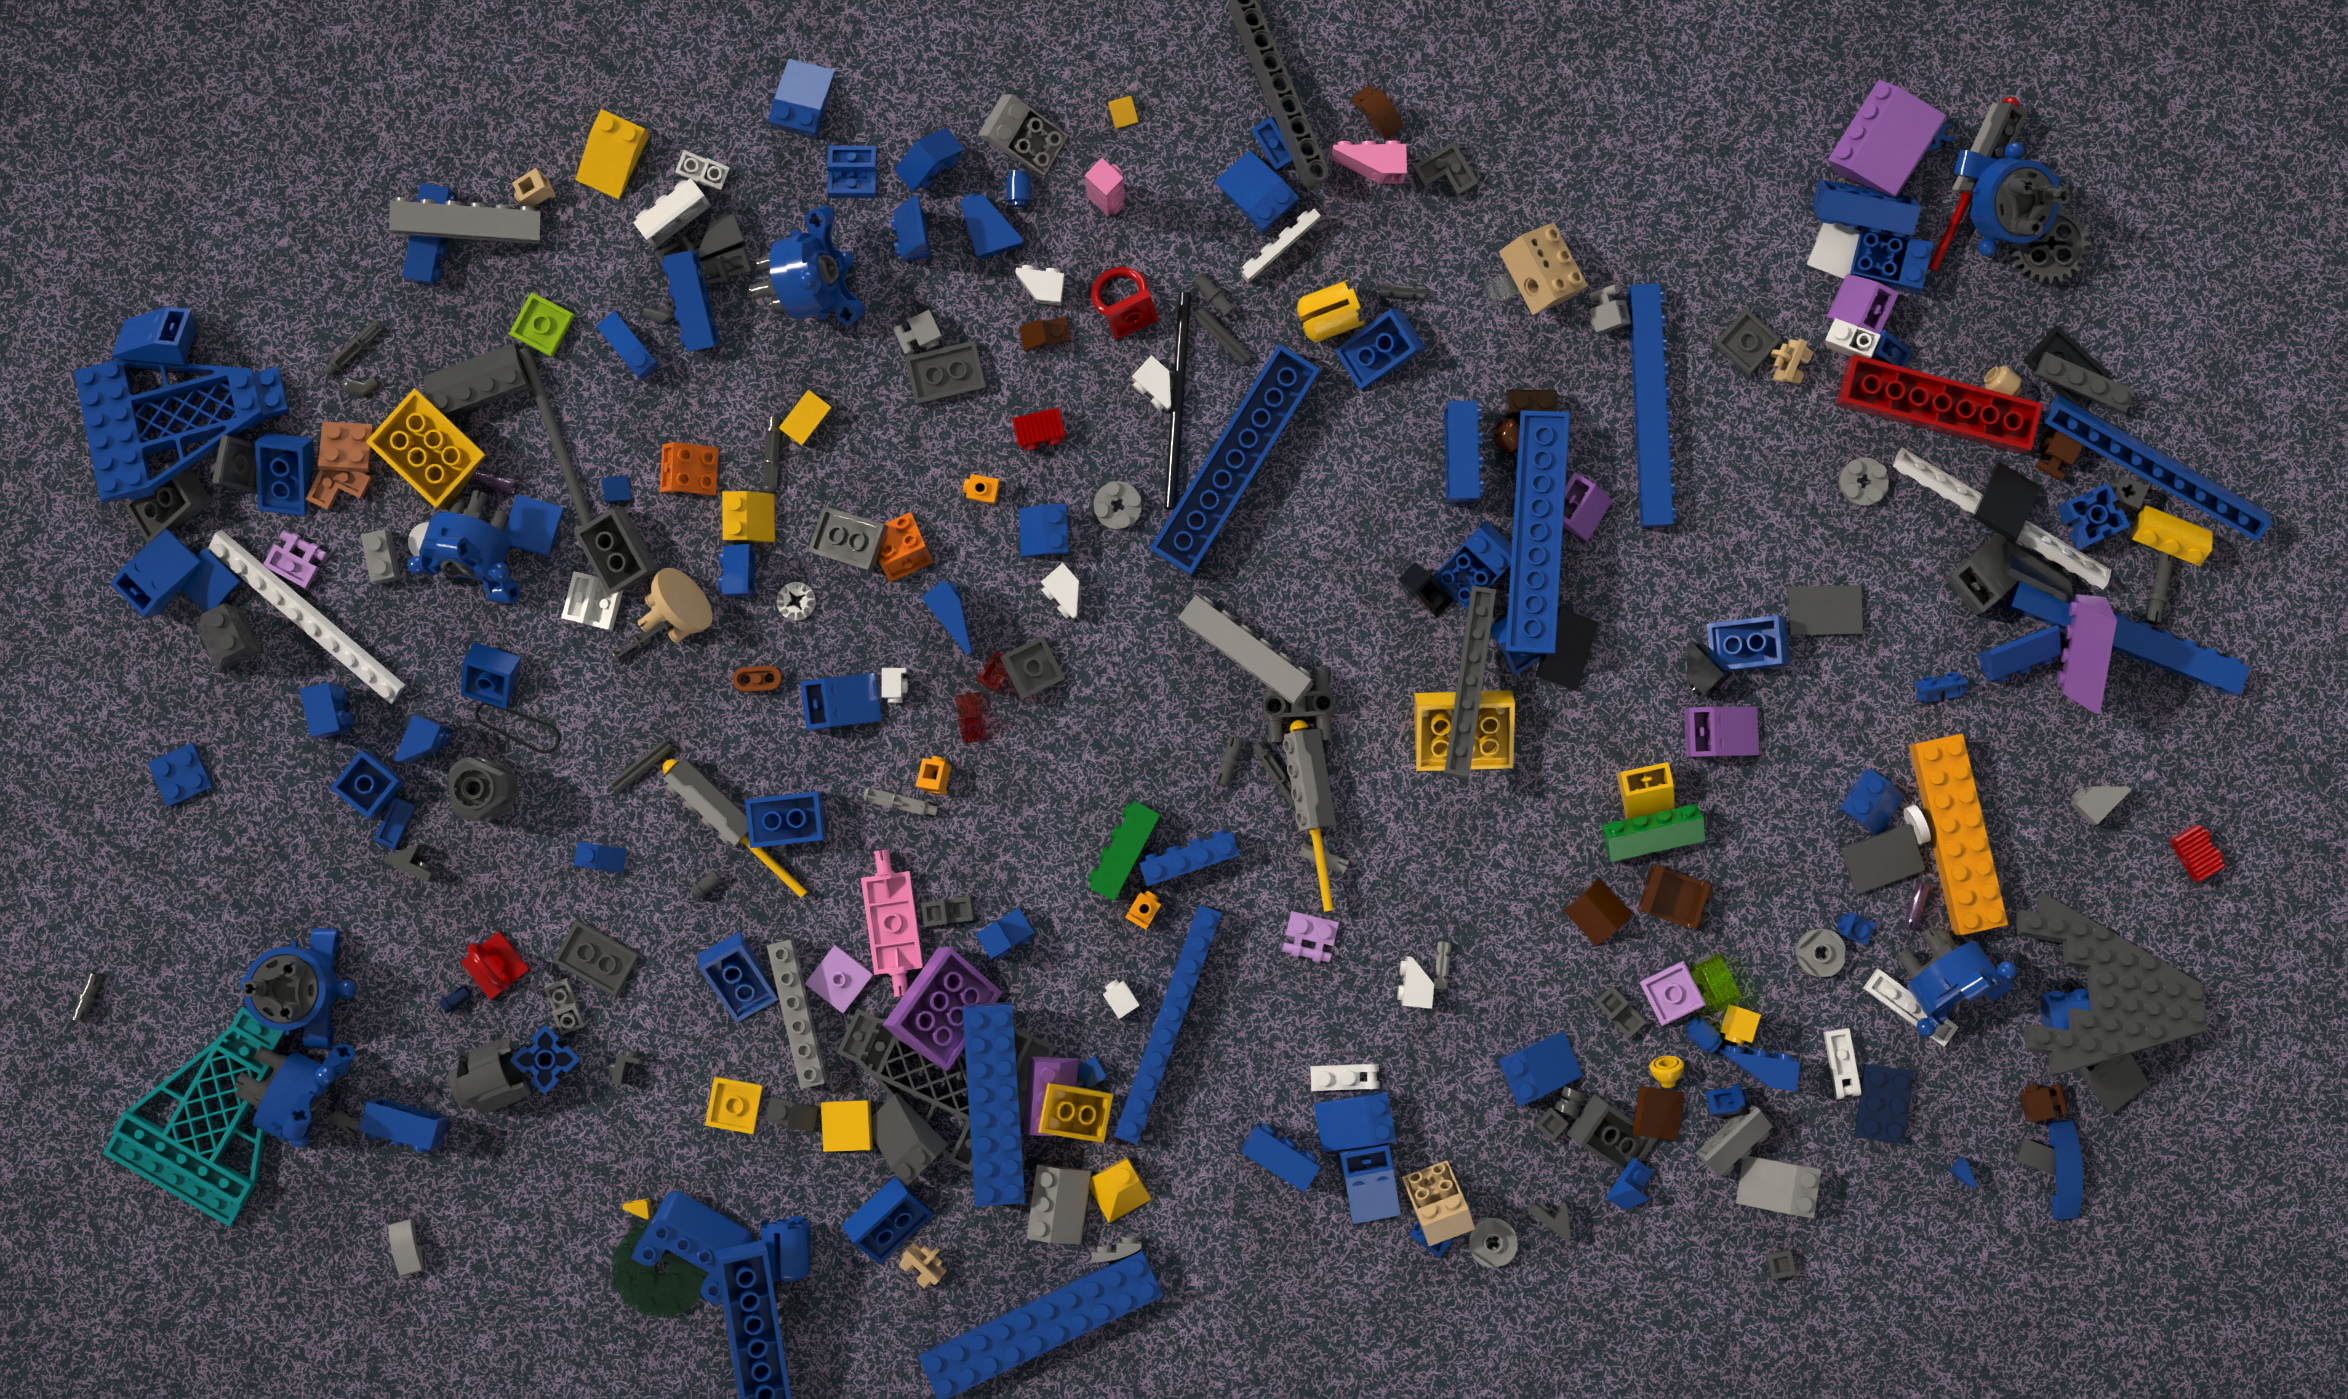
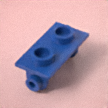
M1949 672L1945 674V677L1940 678L1923 677L1921 681L1914 682V685L1920 691L1916 693L1918 702L1927 703L1940 700L1941 691H1943L1945 699L1961 697L1964 693H1967L1965 684L1969 682L1962 674Z

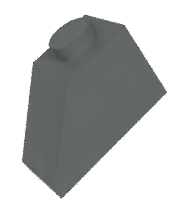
M721 214L715 218L716 221L710 223L698 250L700 260L726 250L747 245L734 214Z

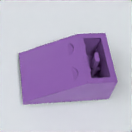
M1694 707L1684 709L1686 758L1759 755L1757 707Z

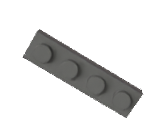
M2048 352L2043 353L2034 374L2036 377L2122 414L2126 413L2135 390Z

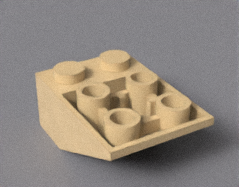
M1447 1160L1402 1177L1428 1246L1475 1230L1469 1208Z

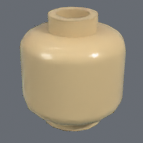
M2007 366L1993 367L1984 378L1985 389L2016 397L2021 392V377Z

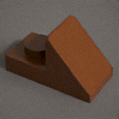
M1066 316L1042 321L1041 318L1019 327L1024 351L1071 341Z

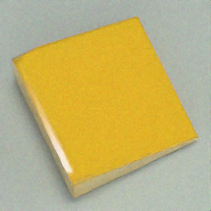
M1132 96L1108 103L1115 129L1138 123Z
M649 1199L627 1201L622 1205L623 1210L644 1219L650 1220L653 1217L651 1200Z

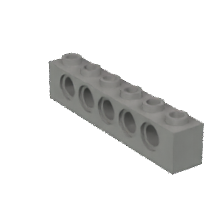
M790 939L767 945L800 1089L824 1084L827 1082L826 1072L795 941Z

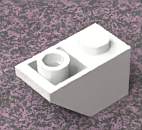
M1022 265V268H1016L1017 278L1037 303L1062 305L1064 273H1060V270L1055 268H1046V271H1040L1031 265Z
M1835 318L1825 341L1827 348L1851 357L1855 354L1871 358L1881 335Z
M1151 355L1133 374L1132 380L1135 383L1132 386L1142 395L1146 392L1153 399L1150 402L1158 410L1161 411L1164 408L1168 412L1171 409L1169 370Z
M1062 563L1041 581L1044 586L1041 591L1050 601L1053 598L1056 599L1060 604L1057 609L1066 619L1071 616L1074 620L1078 614L1079 580Z
M1406 956L1405 961L1400 963V975L1404 976L1403 985L1398 986L1397 1000H1401L1402 1006L1432 1009L1434 983L1413 957Z

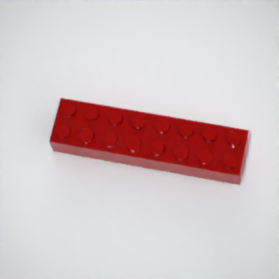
M1855 354L1847 359L1836 406L2019 454H2025L2032 450L2043 405L2039 402Z

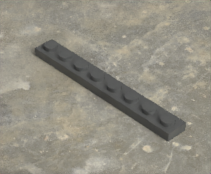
M1472 586L1444 770L1445 776L1469 778L1496 589Z

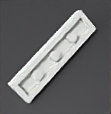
M1315 209L1310 213L1307 210L1296 219L1298 223L1293 228L1286 227L1278 235L1280 239L1274 244L1268 243L1260 251L1262 253L1260 257L1256 260L1251 258L1242 267L1244 269L1242 272L1244 280L1249 283L1313 227L1320 220L1321 215Z
M1880 969L1875 970L1863 987L1864 990L1915 1027L1920 1019L1928 1018L1909 990ZM1946 1019L1944 1025H1938L1935 1033L1930 1038L1945 1047L1958 1029V1026Z

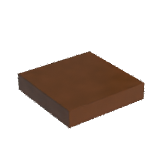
M1640 1085L1632 1134L1677 1140L1684 1092Z

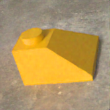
M1128 1156L1091 1176L1089 1188L1108 1223L1151 1200L1148 1191Z

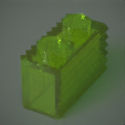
M1715 953L1691 965L1693 971L1690 974L1696 986L1701 985L1704 991L1701 995L1707 1008L1712 1007L1713 1010H1719L1743 998L1721 953Z

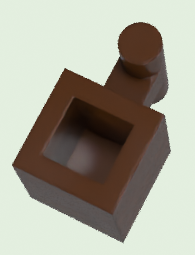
M2058 430L2051 434L2048 433L2041 443V446L2044 448L2040 454L2049 458V461L2047 463L2039 459L2035 468L2062 481L2066 473L2058 469L2059 465L2065 468L2073 465L2083 444Z
M2061 1083L2051 1085L2053 1095H2050L2048 1088L2040 1087L2039 1084L2024 1086L2025 1091L2018 1092L2025 1121L2034 1123L2056 1117L2053 1108L2056 1105L2059 1114L2069 1112Z

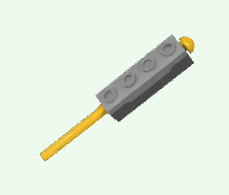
M1296 720L1290 725L1291 733L1283 735V749L1286 752L1288 762L1287 772L1292 786L1291 796L1296 809L1295 819L1299 831L1309 830L1312 836L1324 912L1332 911L1334 909L1320 828L1336 825L1321 732L1320 728L1304 730L1308 728L1307 723L1303 720Z
M683 758L679 762L675 759H669L663 764V772L666 775L664 780L668 783L666 788L675 796L680 794L685 799L683 804L693 813L697 810L703 816L701 821L710 829L715 827L721 833L719 838L728 846L731 844L734 846H738L740 843L745 844L800 898L808 892L762 847L750 848L747 814L690 760Z

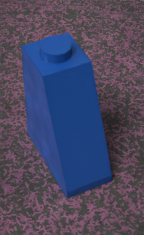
M972 193L966 195L964 200L960 201L978 260L1024 247L1022 237L983 194Z

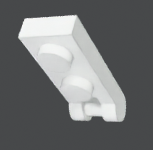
M1843 1028L1823 1032L1835 1099H1844V1096L1852 1095L1853 1097L1860 1096L1861 1088L1850 1029ZM1849 1079L1850 1085L1843 1086L1842 1080Z
M1379 1064L1310 1066L1311 1091L1380 1089V1082L1377 1081ZM1360 1072H1367V1081H1360Z

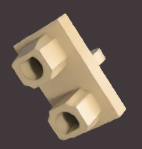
M1790 339L1787 344H1782L1780 350H1772L1771 356L1776 359L1774 367L1777 368L1773 380L1793 384L1801 383L1804 372L1797 369L1799 361L1801 363H1808L1813 355V351L1806 347L1807 341L1803 339L1798 341Z
M915 1241L904 1252V1257L899 1264L906 1272H910L914 1267L918 1269L921 1274L916 1280L924 1289L931 1284L936 1285L946 1273V1270L940 1265L943 1261L936 1256L940 1249L936 1246L931 1251L925 1245L921 1248Z

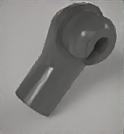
M671 300L666 301V304L659 310L646 306L643 310L642 318L658 323H666L675 317V302Z
M350 376L342 380L343 390L348 394L359 397L365 396L380 386L374 376L364 382L353 380Z

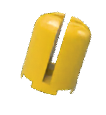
M1349 280L1342 281L1299 299L1297 313L1300 322H1304L1303 330L1312 341L1319 342L1365 325L1364 320L1359 322L1358 312L1361 308L1354 289L1348 290L1346 286Z

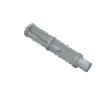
M870 787L865 789L863 795L866 802L921 815L930 814L936 816L938 806L930 805L927 801Z

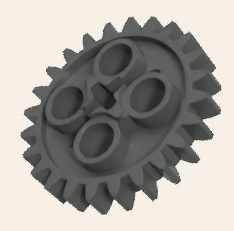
M2059 207L2054 223L2044 234L2043 238L2028 243L2010 244L2009 248L2016 250L2011 255V258H2018L2014 266H2023L2021 275L2029 272L2030 281L2036 276L2038 277V284L2047 279L2048 285H2051L2054 278L2061 284L2063 276L2070 280L2072 278L2071 271L2077 274L2080 272L2078 265L2084 266L2086 264V260L2082 257L2090 255V252L2084 248L2090 247L2091 242L2084 240L2089 237L2090 232H2082L2086 223L2077 224L2080 218L2079 215L2072 219L2070 218L2071 210L2066 214H2062V207ZM2064 228L2068 231L2069 236L2067 238H2060L2056 230ZM2048 241H2051L2052 245H2056L2053 250H2049V246L2046 245ZM2066 243H2071V244H2072V247L2061 246V245H2062V244H2066ZM2029 244H2033V245H2046V246H2037V247H2034V248H2029V247H2028ZM2036 252L2042 254L2044 261L2041 263L2033 261L2032 254ZM2065 252L2069 257V261H2059L2057 253Z

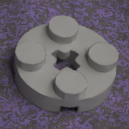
M1857 458L1849 462L1842 469L1839 476V488L1847 500L1854 505L1869 506L1878 502L1888 489L1889 479L1886 467L1872 458ZM1863 475L1867 476V480L1870 481V485H1866L1865 488H1861V484L1857 483V480L1861 479Z
M1112 481L1101 487L1094 499V511L1099 522L1105 527L1113 530L1125 529L1133 525L1140 517L1142 511L1141 497L1132 485L1122 481ZM1118 499H1121L1122 505L1125 506L1124 509L1114 512V506L1110 505L1111 501L1117 502Z
M1819 928L1806 932L1799 939L1795 954L1799 966L1807 974L1816 977H1828L1836 974L1843 967L1846 948L1838 934ZM1817 947L1820 949L1826 948L1824 952L1826 957L1824 959L1821 957L1816 958L1817 952L1815 950Z
M1487 1217L1474 1225L1475 1230L1469 1233L1468 1247L1473 1258L1479 1264L1488 1268L1506 1265L1514 1258L1518 1246L1517 1237L1514 1229L1506 1221L1500 1218ZM1494 1236L1498 1237L1497 1242L1499 1246L1497 1248L1494 1246L1491 1249L1487 1248L1489 1244L1487 1239Z

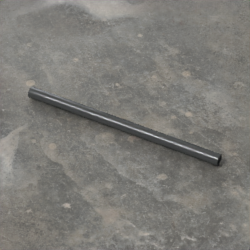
M529 347L520 349L518 351L583 527L593 519Z

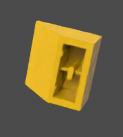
M1669 762L1616 773L1626 819L1675 809L1674 784Z

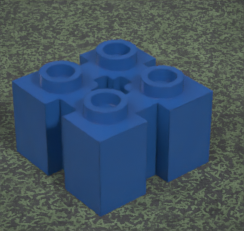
M2110 483L2104 484L2056 507L2064 524L2071 523L2074 529L2069 535L2077 551L2130 527L2123 510L2116 511L2113 505L2117 498Z
M547 1025L531 1038L535 1044L529 1050L523 1046L510 1059L523 1074L529 1070L535 1076L531 1082L544 1095L560 1081L556 1075L561 1070L568 1073L581 1060L567 1045L561 1049L556 1044L560 1038ZM547 1052L552 1055L550 1058L551 1065L547 1066L545 1064L541 1066L539 1064L541 1061L539 1056L542 1053L547 1055Z

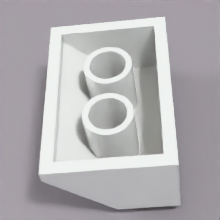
M691 178L687 181L679 182L671 194L661 196L655 202L656 205L650 210L645 209L636 216L637 220L633 223L654 249L712 206Z

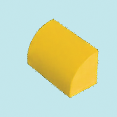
M807 390L780 425L779 429L802 446L831 409V406L810 390Z

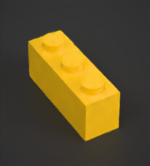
M2144 505L2134 520L2132 540L2201 566L2212 551L2213 532Z

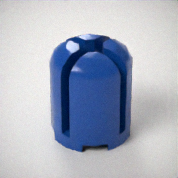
M789 1216L790 1219H778L776 1222L769 1223V1218L761 1221V1240H763L768 1251L772 1281L780 1282L782 1279L784 1282H794L809 1274L811 1270L810 1219L804 1222L803 1216Z

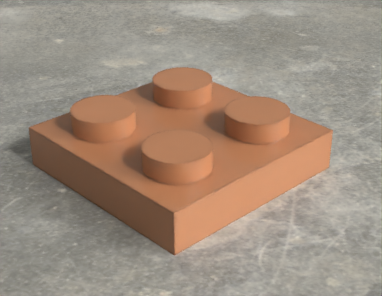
M322 422L318 460L319 470L369 472L372 447L366 441L373 434V425Z

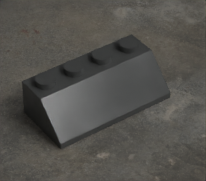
M515 343L424 376L427 399L447 418L531 388Z

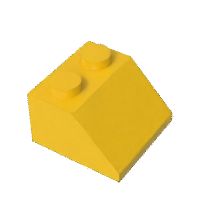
M722 491L723 541L726 543L775 542V494L750 491Z

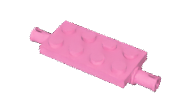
M887 849L882 850L883 860L881 851H874L877 873H875V876L861 878L874 975L889 973L892 976L894 997L901 996L900 986L902 996L908 990L906 977L908 970L924 967L910 871L899 873L892 871L890 851Z

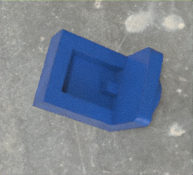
M1740 1083L1734 1084L1731 1088L1710 1090L1705 1094L1711 1117L1739 1114L1747 1103L1745 1091L1741 1089Z

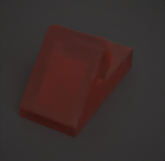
M980 692L955 695L963 744L987 740Z

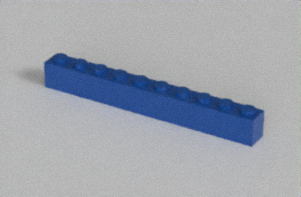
M1660 283L1634 284L1628 288L1640 528L1669 527L1677 517L1676 506H1672V496H1675V483L1671 482L1670 472L1674 471V460L1669 457V448H1672L1673 439L1672 434H1668V424H1671V411L1667 410L1666 400L1670 399V388L1666 386L1665 377L1669 374L1668 362H1664V353L1667 352V339L1663 338V329L1666 328V316L1662 314L1661 305L1665 303L1664 290H1660Z
M2058 394L2044 413V423L2257 542L2272 524L2270 513Z
M2018 581L2013 587L2006 608L2051 626L2058 625L2059 629L2066 631V626L2071 625L2072 617L2069 616L2070 603L2075 602L2076 596L2073 595L2074 598L2068 604ZM2115 613L2117 624L2112 646L2113 650L2232 696L2241 694L2250 667L2243 665V660L2235 657L2220 656L2221 652L2212 648L2204 650L2197 647L2198 643L2192 640H2178L2174 638L2175 634L2165 630L2155 631L2152 629V625L2141 621L2135 623L2129 621V616Z
M1200 904L1197 907L1114 1136L1136 1145L1139 1141L1222 912Z

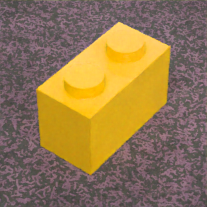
M1729 1004L1720 1032L1726 1034L1724 1038L1726 1040L1744 1045L1745 1041L1752 1043L1761 1014Z

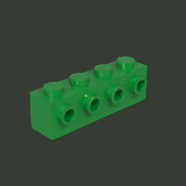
M1136 801L1132 805L1129 803L1126 805L1121 815L1125 818L1121 827L1116 825L1110 836L1113 839L1110 848L1105 846L1098 858L1102 861L1098 870L1093 868L1087 879L1090 882L1088 888L1113 901L1116 900L1160 817V814Z
M1697 804L1685 805L1676 809L1663 810L1658 813L1602 825L1604 848L1610 862L1706 841L1704 818Z

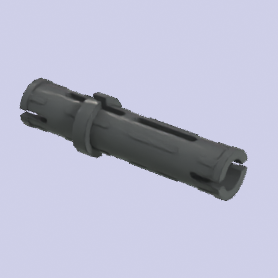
M2160 551L2152 594L2148 596L2150 603L2145 621L2148 623L2152 621V624L2162 623L2164 606L2168 603L2169 599L2166 596L2175 556Z

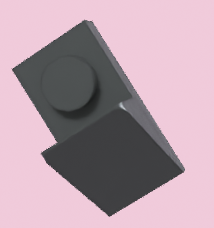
M415 845L385 856L383 860L426 882H433L437 874L431 870L432 865L421 860L415 863L423 845Z
M771 1096L765 1121L785 1125L789 1129L814 1131L819 1107Z
M1563 1201L1555 1213L1550 1216L1549 1214L1552 1210L1540 1202L1536 1205L1531 1202L1526 1210L1569 1242L1571 1233L1567 1204Z

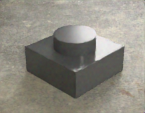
M1549 1107L1533 1125L1553 1142L1569 1123L1554 1109Z
M1790 1249L1765 1254L1771 1279L1796 1275Z

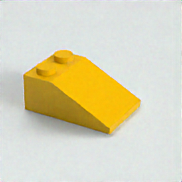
M601 109L591 129L575 180L620 200L650 135L645 128Z
M1047 1083L1038 1132L1104 1143L1113 1094L1093 1089Z

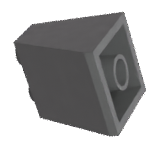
M221 604L201 614L197 630L218 673L262 652L242 608Z

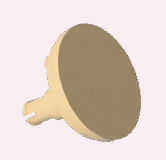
M664 568L655 575L651 584V593L645 596V602L652 610L638 620L639 626L645 623L641 627L643 631L649 632L659 622L668 620L675 626L669 630L670 639L675 643H680L690 633L702 632L711 625L713 615L709 601L700 587L690 577L674 568Z

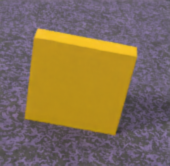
M714 1077L705 1126L754 1134L763 1085Z
M871 1100L821 1102L823 1152L873 1149Z

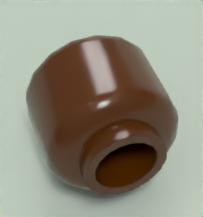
M1503 418L1492 430L1494 434L1493 442L1507 454L1518 451L1520 423L1514 418Z

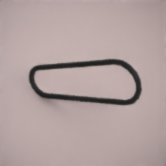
M484 702L480 703L475 709V719L478 723L539 753H551L560 743V733L551 723ZM484 705H489L549 726L556 732V744L549 750L538 749L483 722L478 717V710Z

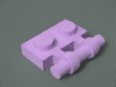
M284 530L280 535V539L286 541L285 546L282 548L274 544L263 565L308 589L319 570V567L311 564L313 559L317 558L324 561L327 557V552L321 550L320 546L315 543L310 544L302 540L301 536L295 532L291 534ZM296 547L305 552L303 558L292 553Z
M1291 911L1286 935L1293 936L1295 939L1293 944L1284 942L1282 952L1291 953V956L1297 958L1298 956L1312 958V961L1318 963L1320 961L1329 963L1332 953L1322 951L1323 945H1334L1339 922ZM1302 939L1316 942L1315 949L1301 946Z

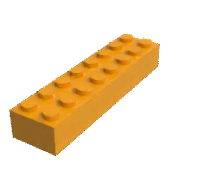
M1963 734L1909 745L1953 935H1965L2008 925Z

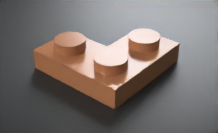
M320 470L306 500L330 511L340 490L363 499L373 478L362 472Z

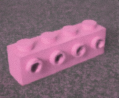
M1101 158L1085 175L1087 197L1109 216L1112 212L1117 214L1125 205L1123 203L1125 200L1124 179L1122 177L1123 172L1115 164L1112 163L1110 166Z

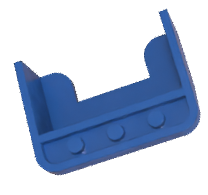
M674 1190L664 1197L634 1247L632 1259L642 1265L652 1266L660 1260L666 1249L708 1272L701 1286V1293L704 1299L719 1306L721 1295L713 1251L751 1243L752 1235L744 1226L687 1194Z

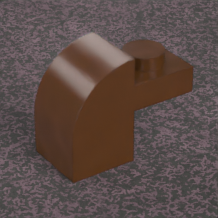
M1368 85L1351 98L1353 105L1367 117L1371 128L1384 140L1404 126L1396 109L1380 89L1375 90L1371 85Z

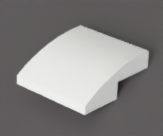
M1837 221L1834 224L1823 223L1807 265L1844 279L1846 274H1850L1860 230L1846 227Z
M574 571L562 618L613 631L623 590L608 596L598 577Z

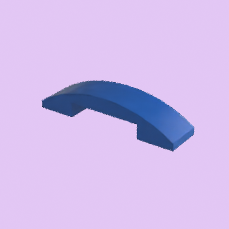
M2073 1120L2048 1121L2049 1146H2055L2057 1194L2052 1195L2053 1220L2078 1219L2083 1193V1164L2076 1127Z

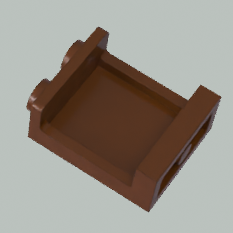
M1652 864L1637 911L1696 930L1697 926H1701L1703 923L1705 912L1702 911L1705 902L1709 903L1713 889H1710L1711 883L1704 882Z

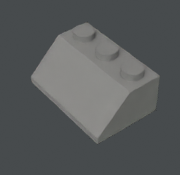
M1747 1104L1739 1114H1736L1695 1154L1714 1175L1718 1177L1721 1175L1726 1176L1734 1169L1735 1166L1733 1164L1739 1158L1743 1160L1752 1152L1751 1147L1757 1141L1761 1143L1770 1135L1769 1130L1772 1128V1125L1758 1107Z
M1047 1163L1037 1165L1026 1239L1060 1244L1080 1245L1082 1243L1092 1171Z

